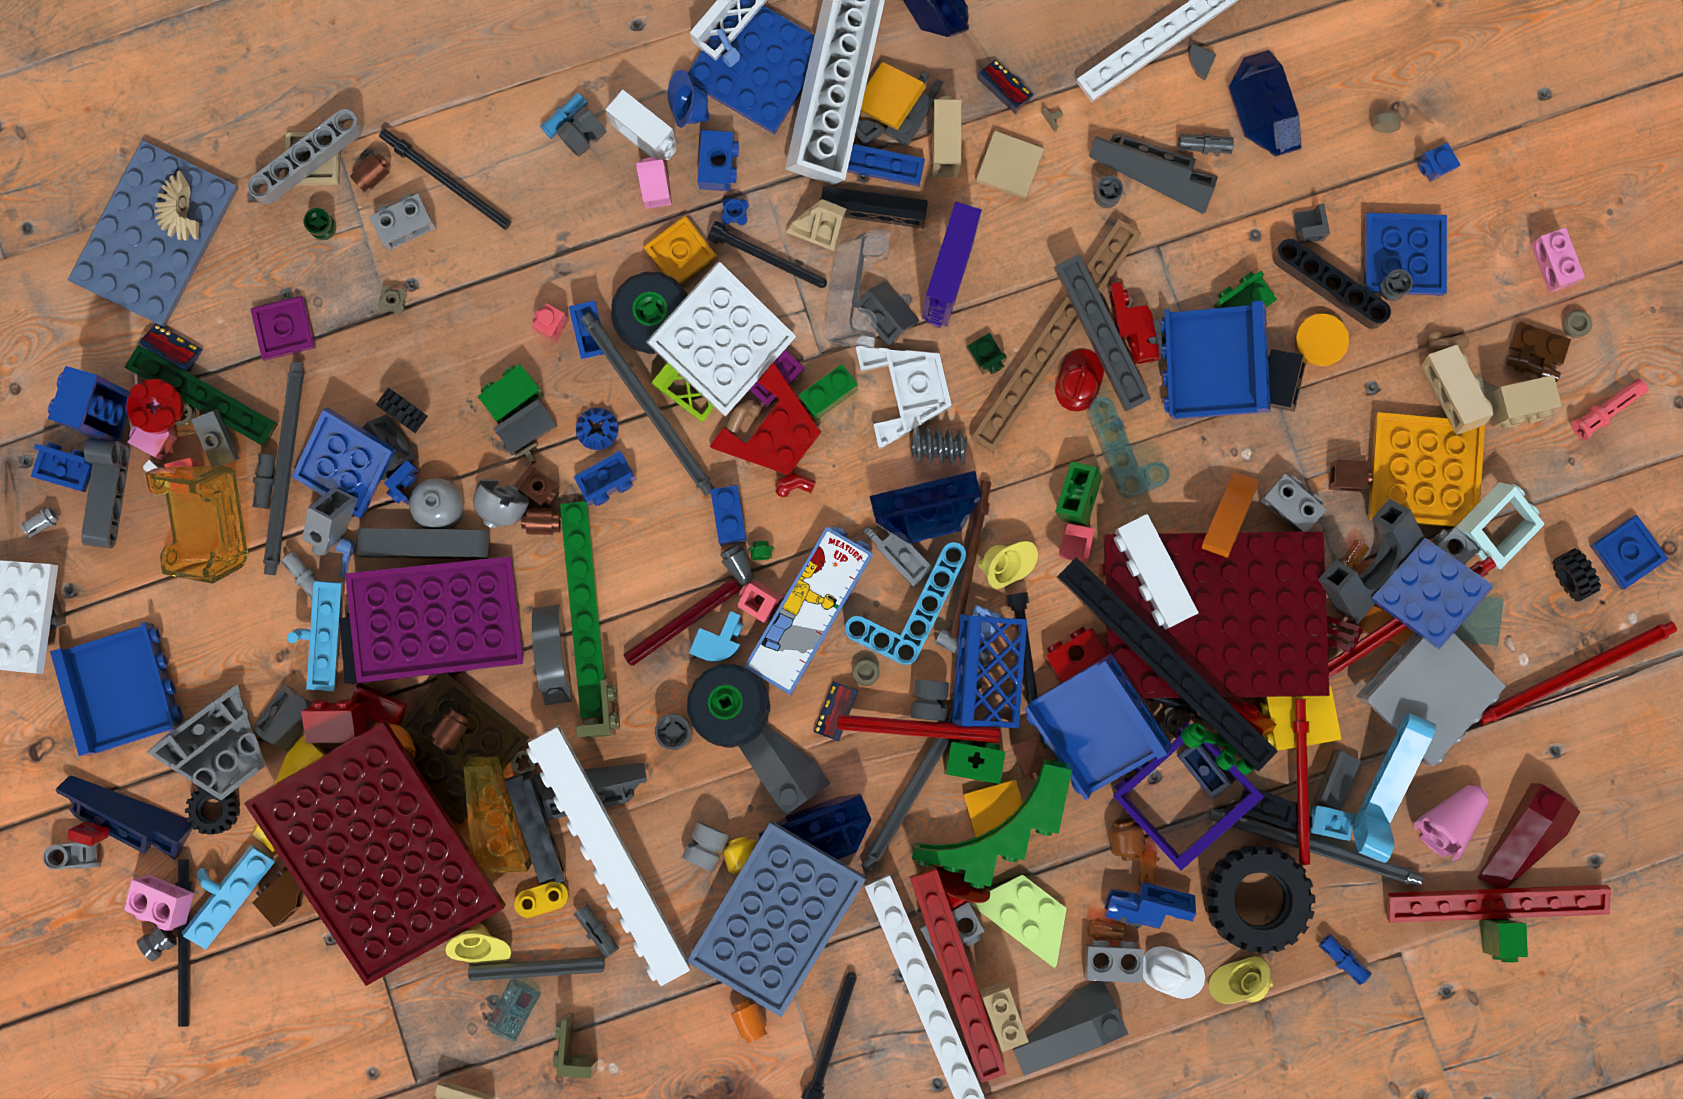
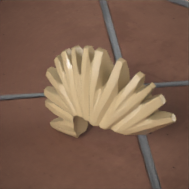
M178 171L177 178L171 175L169 177L171 182L166 180L167 186L162 185L167 194L158 193L157 195L165 199L166 202L155 203V207L159 208L155 210V213L159 214L155 219L160 220L157 224L161 226L162 231L168 229V236L173 237L177 232L178 240L188 241L191 233L192 237L197 240L199 222L187 218L190 204V186L181 171Z

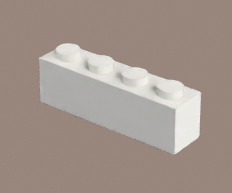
M1148 514L1118 528L1115 531L1116 537H1114V542L1120 552L1125 551L1129 559L1126 562L1132 576H1137L1142 585L1139 586V590L1146 602L1150 600L1154 608L1152 615L1157 625H1163L1164 629H1167L1198 614Z

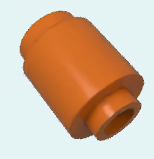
M749 999L733 1006L735 1011L731 1013V1016L741 1038H745L747 1043H751L767 1034L765 1030L767 1025L756 1002L750 1003Z

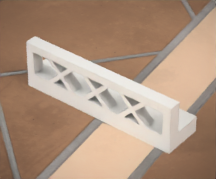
M717 0L690 31L691 41L717 61L726 50L723 43L714 51L705 44V41L710 36L718 35L716 28L720 25L725 34H729L727 39L731 44L767 0H755L756 3L752 8L740 9V0ZM738 15L739 23L737 26L724 29L723 20L727 16Z

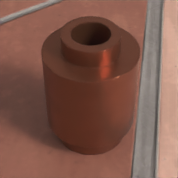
M370 153L353 169L354 173L350 175V178L364 192L369 188L372 190L390 173L387 169L390 164L381 154L378 153L375 156Z
M528 507L526 513L521 517V529H526V534L553 535L554 532L560 533L561 512L554 511V508Z
M451 708L448 713L445 712L431 732L430 735L434 738L432 743L444 751L448 747L454 749L468 728L466 724L469 719Z

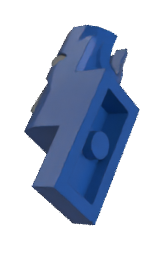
M1145 882L1141 883L1137 894L1130 891L1110 889L1105 901L1104 909H1106L1104 915L1106 918L1118 922L1121 921L1136 928L1144 925L1160 929L1166 915L1193 922L1196 915L1195 895Z

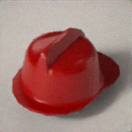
M1084 349L1076 350L1070 353L1062 364L1056 383L1055 394L1061 406L1069 411L1079 412L1086 410L1093 405L1097 398L1104 376V368L1096 353Z
M936 867L951 910L960 907L966 901L984 903L990 899V892L986 886L984 888L972 887L968 885V882L964 881V874Z

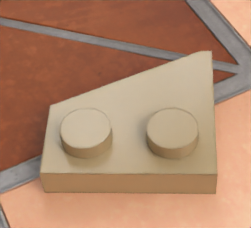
M821 199L791 222L787 233L834 251L839 240L846 208Z

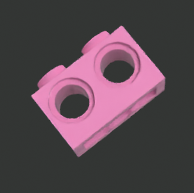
M1566 228L1542 235L1531 243L1549 293L1575 285L1585 278Z
M149 874L131 880L124 910L134 914V917L138 920L157 924L159 929L173 930L175 927L187 923L194 893Z

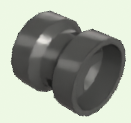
M1105 176L1098 182L1094 192V200L1100 207L1112 208L1116 206L1123 193L1121 180L1115 176Z
M1402 269L1391 271L1380 282L1379 292L1381 296L1388 301L1401 299L1411 290L1413 285L1412 277L1407 271Z
M155 926L150 935L145 934L137 940V945L142 954L148 960L154 962L161 957L162 951L170 950L176 946L177 939L171 930H162Z

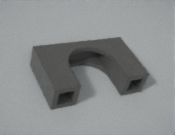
M1389 499L1372 518L1381 536L1380 548L1372 564L1363 573L1358 575L1353 569L1335 560L1318 579L1337 612L1356 624L1375 605L1372 597L1425 538L1411 510L1392 499Z

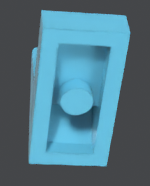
M1322 806L1312 807L1310 816L1313 817V828H1309L1310 833L1350 841L1355 814Z

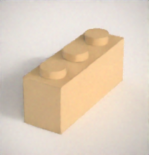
M1458 345L1431 353L1426 357L1421 367L1455 434L1458 435L1486 425L1494 415L1492 404L1483 395L1479 379L1471 372L1467 356L1461 352Z

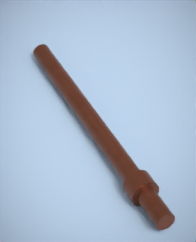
M981 481L978 498L973 504L972 512L974 517L949 637L958 639L960 614L965 615L984 517L988 515L990 507L988 498L991 482Z

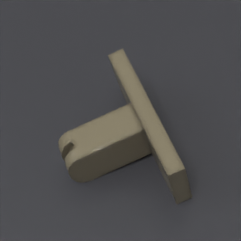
M1045 107L1041 113L1055 132L1059 127L1055 120L1062 117L1063 113L1061 110H1058L1050 115Z
M534 443L515 455V457L519 458L525 454L531 464H534L533 462L537 461L530 450L538 445Z

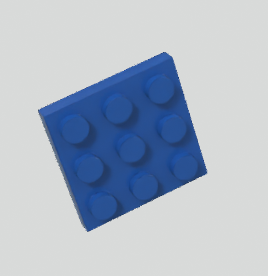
M1366 213L1364 215V287L1374 294H1380L1379 285L1383 278L1395 269H1402L1407 271L1413 280L1412 288L1406 295L1444 296L1447 294V215Z
M327 407L322 410L292 477L322 496L333 487H336L358 498L353 515L361 518L365 515L396 449Z
M1424 538L1372 597V601L1434 647L1440 649L1493 589V584Z

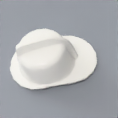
M1165 946L1153 947L1144 955L1143 979L1152 988L1176 998L1186 999L1198 994L1204 986V968L1192 956Z

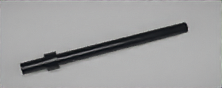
M386 129L380 132L379 137L392 146L395 153L402 158L407 157L504 230L510 227L512 222L412 149V145L404 139L400 140Z
M189 859L178 860V882H175V885L192 892V881H189ZM189 915L187 923L178 926V1027L189 1026V939L183 937L182 931L189 923Z

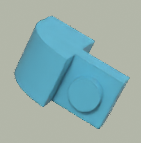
M730 611L720 636L699 628L689 653L713 663L731 659L741 647V645L732 642L733 637H739L744 623L740 622L741 615Z

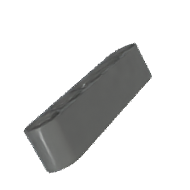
M362 528L357 529V557L488 559L490 531Z

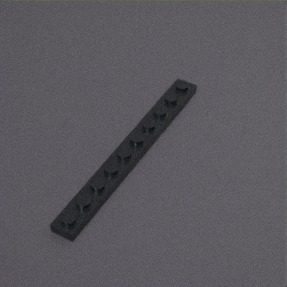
M1077 557L1056 577L1256 771H1260L1278 752Z

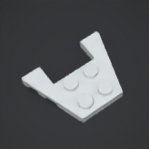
M856 346L855 349L861 372L884 366L889 367L900 418L873 424L878 449L884 448L914 430L915 427H919L952 406L940 353Z

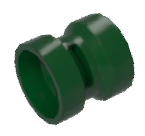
M313 208L305 214L304 226L313 237L322 241L333 237L336 232V223L325 210Z

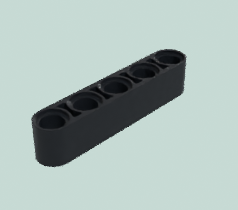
M1294 239L1283 240L1274 250L1273 261L1279 268L1365 327L1376 329L1390 318L1391 308L1384 300ZM1281 250H1290L1293 254V258H1285L1282 255ZM1304 264L1312 265L1315 274L1307 273L1304 270ZM1326 279L1334 280L1337 289H1330L1326 284ZM1348 294L1356 295L1359 304H1352L1348 299ZM1371 309H1376L1380 312V320H1376L1371 316Z

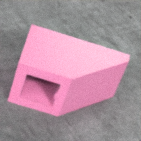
M649 157L643 159L641 163H636L645 208L672 205L668 175L663 159L658 160L656 157Z
M154 400L149 405V409L155 414L156 410L161 408L162 405ZM133 426L129 434L130 439L128 443L165 461L178 437L175 426H172L171 430L162 434H150Z

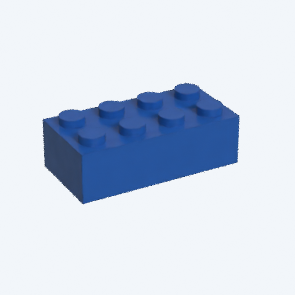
M65 366L64 371L60 373L57 379L58 389L55 398L50 401L48 406V419L92 438L120 442L128 419L126 405L130 391L96 374Z

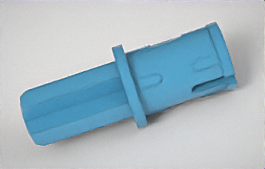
M575 94L561 108L557 107V111L540 125V128L552 139L557 134L556 131L566 121L571 122L572 116L583 106H587V100L581 94Z

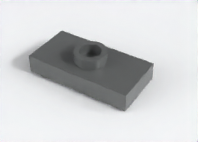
M218 409L191 419L213 469L240 459Z

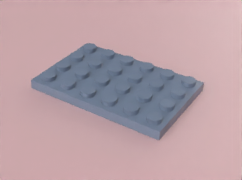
M142 140L74 266L68 281L165 328L233 200L238 187ZM178 171H181L190 186V204L187 218L199 222L197 240L192 237L191 233L188 241L178 240L177 232L173 237L167 235L168 229L162 231L161 226L157 224L160 220L155 219L159 215L155 213V210L159 209L155 207V203L166 202L165 199L157 195L158 193L167 194L162 185L167 186L166 180L171 182L169 178L171 175L177 178Z
M770 820L686 962L782 1017L865 882L866 876Z

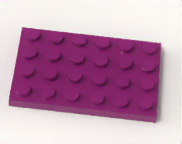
M511 556L345 573L357 684L523 664Z

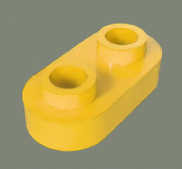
M553 881L522 891L515 899V910L520 916L531 918L559 909L568 902L569 890L564 883ZM552 890L557 891L559 894V898L556 901L550 898ZM525 899L532 901L533 906L531 909L524 907L523 902Z

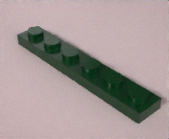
M137 345L124 367L145 380L159 379L169 383L181 394L184 402L205 414L218 409L226 426L263 447L266 446L278 426L276 422L140 345Z

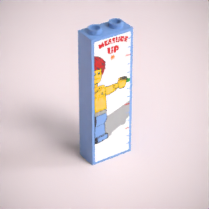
M826 526L744 665V668L789 695L793 694L873 557L869 545L858 539L855 543L847 539L848 533L836 526L832 529Z

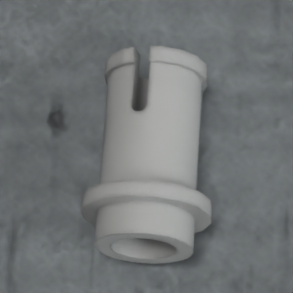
M51 507L47 509L41 508L40 513L21 523V528L29 538H32L49 526L54 527L59 517Z

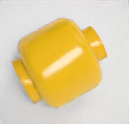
M744 836L727 842L728 846L724 848L723 856L729 873L738 874L757 844L755 840H749L748 836Z

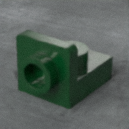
M990 333L967 345L966 348L982 375L987 372L992 375L1004 368L1003 363L1006 362L1007 356L1001 352Z

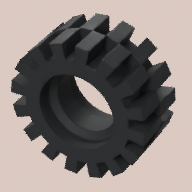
M387 388L375 404L414 433L418 431L428 417L390 388Z
M1574 548L1554 559L1553 570L1557 572L1555 573L1556 578H1559L1560 585L1564 586V591L1569 593L1572 599L1580 602L1599 592L1601 584L1598 582L1600 581L1599 576L1595 574L1597 572L1596 569L1591 566L1592 562L1587 560V556L1584 553L1582 554L1579 549L1576 550Z
M200 787L198 791H193L190 794L192 796L191 799H187L186 804H189V807L185 808V813H188L189 817L186 820L193 824L190 826L191 828L199 830L198 833L213 835L231 829L230 826L237 822L236 816L240 815V811H237V806H240V802H236L235 798L237 796L235 793H230L224 799L219 800ZM210 799H216L222 805V814L216 820L207 819L203 813L204 804Z

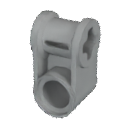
M73 841V843L52 845L45 849L42 858L45 866L54 870L101 867V862L98 861L97 844L90 847ZM57 850H61L64 853V860L61 864L55 860Z

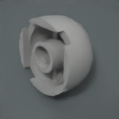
M442 478L426 479L419 483L412 491L409 499L410 512L414 520L424 529H451L462 519L465 504L464 497L460 489L451 481Z
M480 479L474 493L473 505L478 516L484 519L483 523L491 528H498V526L506 527L517 523L526 511L529 498L511 485L507 484L506 488L497 486L499 483L497 480Z

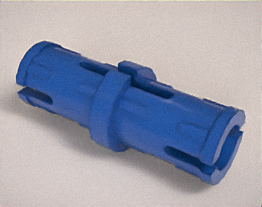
M1332 934L1327 935L1319 943L1318 947L1336 962L1335 966L1347 972L1358 985L1364 984L1369 979L1372 973L1354 957L1355 954L1351 950L1343 947Z

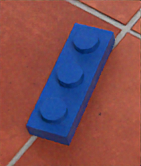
M853 144L847 172L920 187L925 158Z

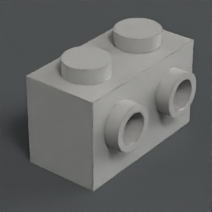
M418 193L415 195H405L399 199L398 203L392 206H382L375 211V214L369 216L382 244L388 251L436 229L426 205Z
M1284 474L1260 499V502L1294 532H1308L1327 509L1322 506L1323 501L1314 493L1309 494L1302 488L1303 484L1293 475L1288 476Z

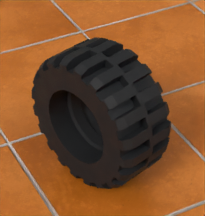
M1257 845L1244 846L1239 850H1232L1227 853V857L1216 862L1215 870L1213 872L1210 871L1207 877L1209 879L1208 887H1204V895L1207 901L1204 903L1205 911L1209 913L1211 925L1217 929L1218 934L1223 939L1245 951L1269 954V951L1279 952L1284 950L1287 944L1293 945L1298 941L1297 936L1300 933L1305 934L1309 928L1306 923L1308 919H1313L1315 912L1311 911L1312 903L1316 902L1315 895L1311 894L1310 889L1314 886L1311 879L1306 877L1304 867L1296 863L1295 858L1281 852V850ZM1253 873H1266L1279 882L1283 892V904L1279 914L1274 920L1265 925H1253L1246 922L1239 916L1235 908L1234 897L1239 883L1247 875Z

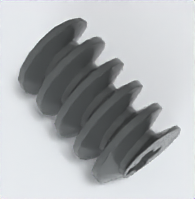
M915 427L912 440V458L916 454L918 461L922 462L926 454L929 462L932 463L935 456L938 455L940 463H943L946 456H949L951 464H954L957 456H959L961 463L965 464L967 436L964 438L962 430H958L956 436L953 437L951 429H948L943 437L940 429H936L934 436H932L929 428H926L923 435H921L919 428Z

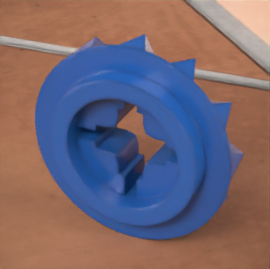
M590 408L586 412L581 413L576 422V435L579 441L591 450L608 448L618 436V422L615 416L604 408ZM589 421L595 424L603 422L601 429L605 436L603 437L598 433L592 435L590 433L592 427Z

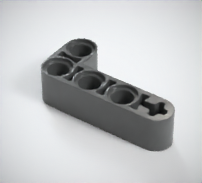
M89 438L85 444L84 457L88 463L92 464L81 538L85 546L111 549L115 546L118 535L130 450L126 444L119 441Z

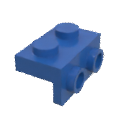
M47 441L44 446L34 445L33 449L39 452L30 477L86 492L91 477L92 464L85 460L84 452L71 449L70 453L61 451L62 446Z
M621 451L574 476L589 506L604 504L610 499L609 495L616 491L623 493L634 486L632 482L637 480Z

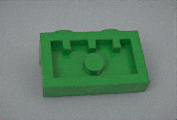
M1262 270L1255 275L1251 271L1239 280L1241 284L1235 289L1229 286L1217 295L1219 300L1214 304V307L1252 305L1253 301H1263L1267 308L1277 298L1262 279L1265 275Z

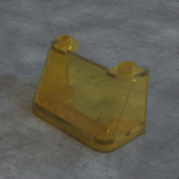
M221 465L159 467L145 473L149 491L155 495L166 494L173 542L167 544L161 551L162 574L213 584L245 565L248 550L237 478L232 468Z

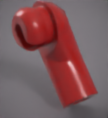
M793 473L777 481L775 492L780 497H787L790 491L796 488L812 493L816 481Z

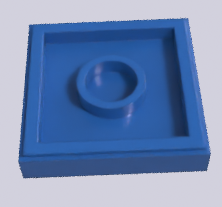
M1637 515L1630 517L1590 545L1621 590L1628 588L1668 560L1666 554Z

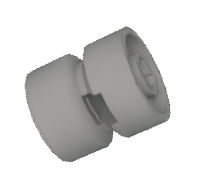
M697 822L691 834L693 842L687 843L682 858L704 869L715 871L720 859L718 851L724 850L729 835L711 826Z

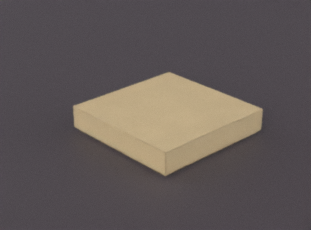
M285 132V151L310 132ZM332 136L325 137L322 140V145H328L332 140ZM340 152L296 186L340 185ZM304 153L301 156V162L307 161L311 153ZM289 168L285 169V177L289 174Z
M994 131L976 182L1026 199L1044 148Z

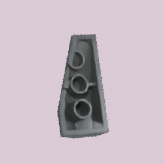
M768 725L763 728L758 737L748 742V744L738 746L785 816L830 785V782L813 759Z
M1095 981L1077 989L1069 999L1059 1008L1055 1009L1040 1026L1036 1027L1027 1036L1028 1043L1015 1047L1013 1051L1025 1076L1106 1045L1128 1035V1031L1104 982Z

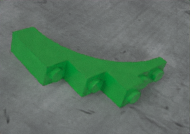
M1044 759L1038 779L1028 797L1014 814L999 826L978 837L957 843L928 844L914 842L912 860H917V864L931 867L933 864L944 866L945 870L951 872H959L960 869L965 870L964 881L968 882V885L975 888L991 887L997 855L1002 856L1003 860L1009 862H1018V859L1025 860L1031 829H1036V833L1045 836H1051L1052 833L1059 834L1072 773L1071 764Z

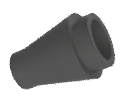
M739 544L720 554L723 559L721 562L738 580L741 586L755 578L752 574L745 549H741Z

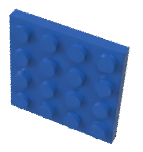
M740 0V9L752 8L756 1ZM762 6L731 43L732 47L740 54V59L735 65L728 67L723 61L722 56L727 50L723 52L717 61L702 50L689 70L688 75L693 85L703 90L709 97L775 135L803 90L815 35L769 8ZM738 15L727 16L723 20L724 29L735 28L739 23ZM713 35L706 44L715 51L722 41L719 35Z

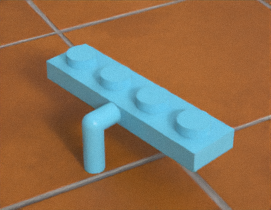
M315 580L313 583L310 629L296 628L287 635V640L290 643H295L299 639L310 640L306 687L309 690H336L340 633L339 618H341L343 582Z
M251 844L220 884L211 880L207 869L200 868L197 871L200 885L212 894L182 931L183 937L207 949L275 863L274 858Z

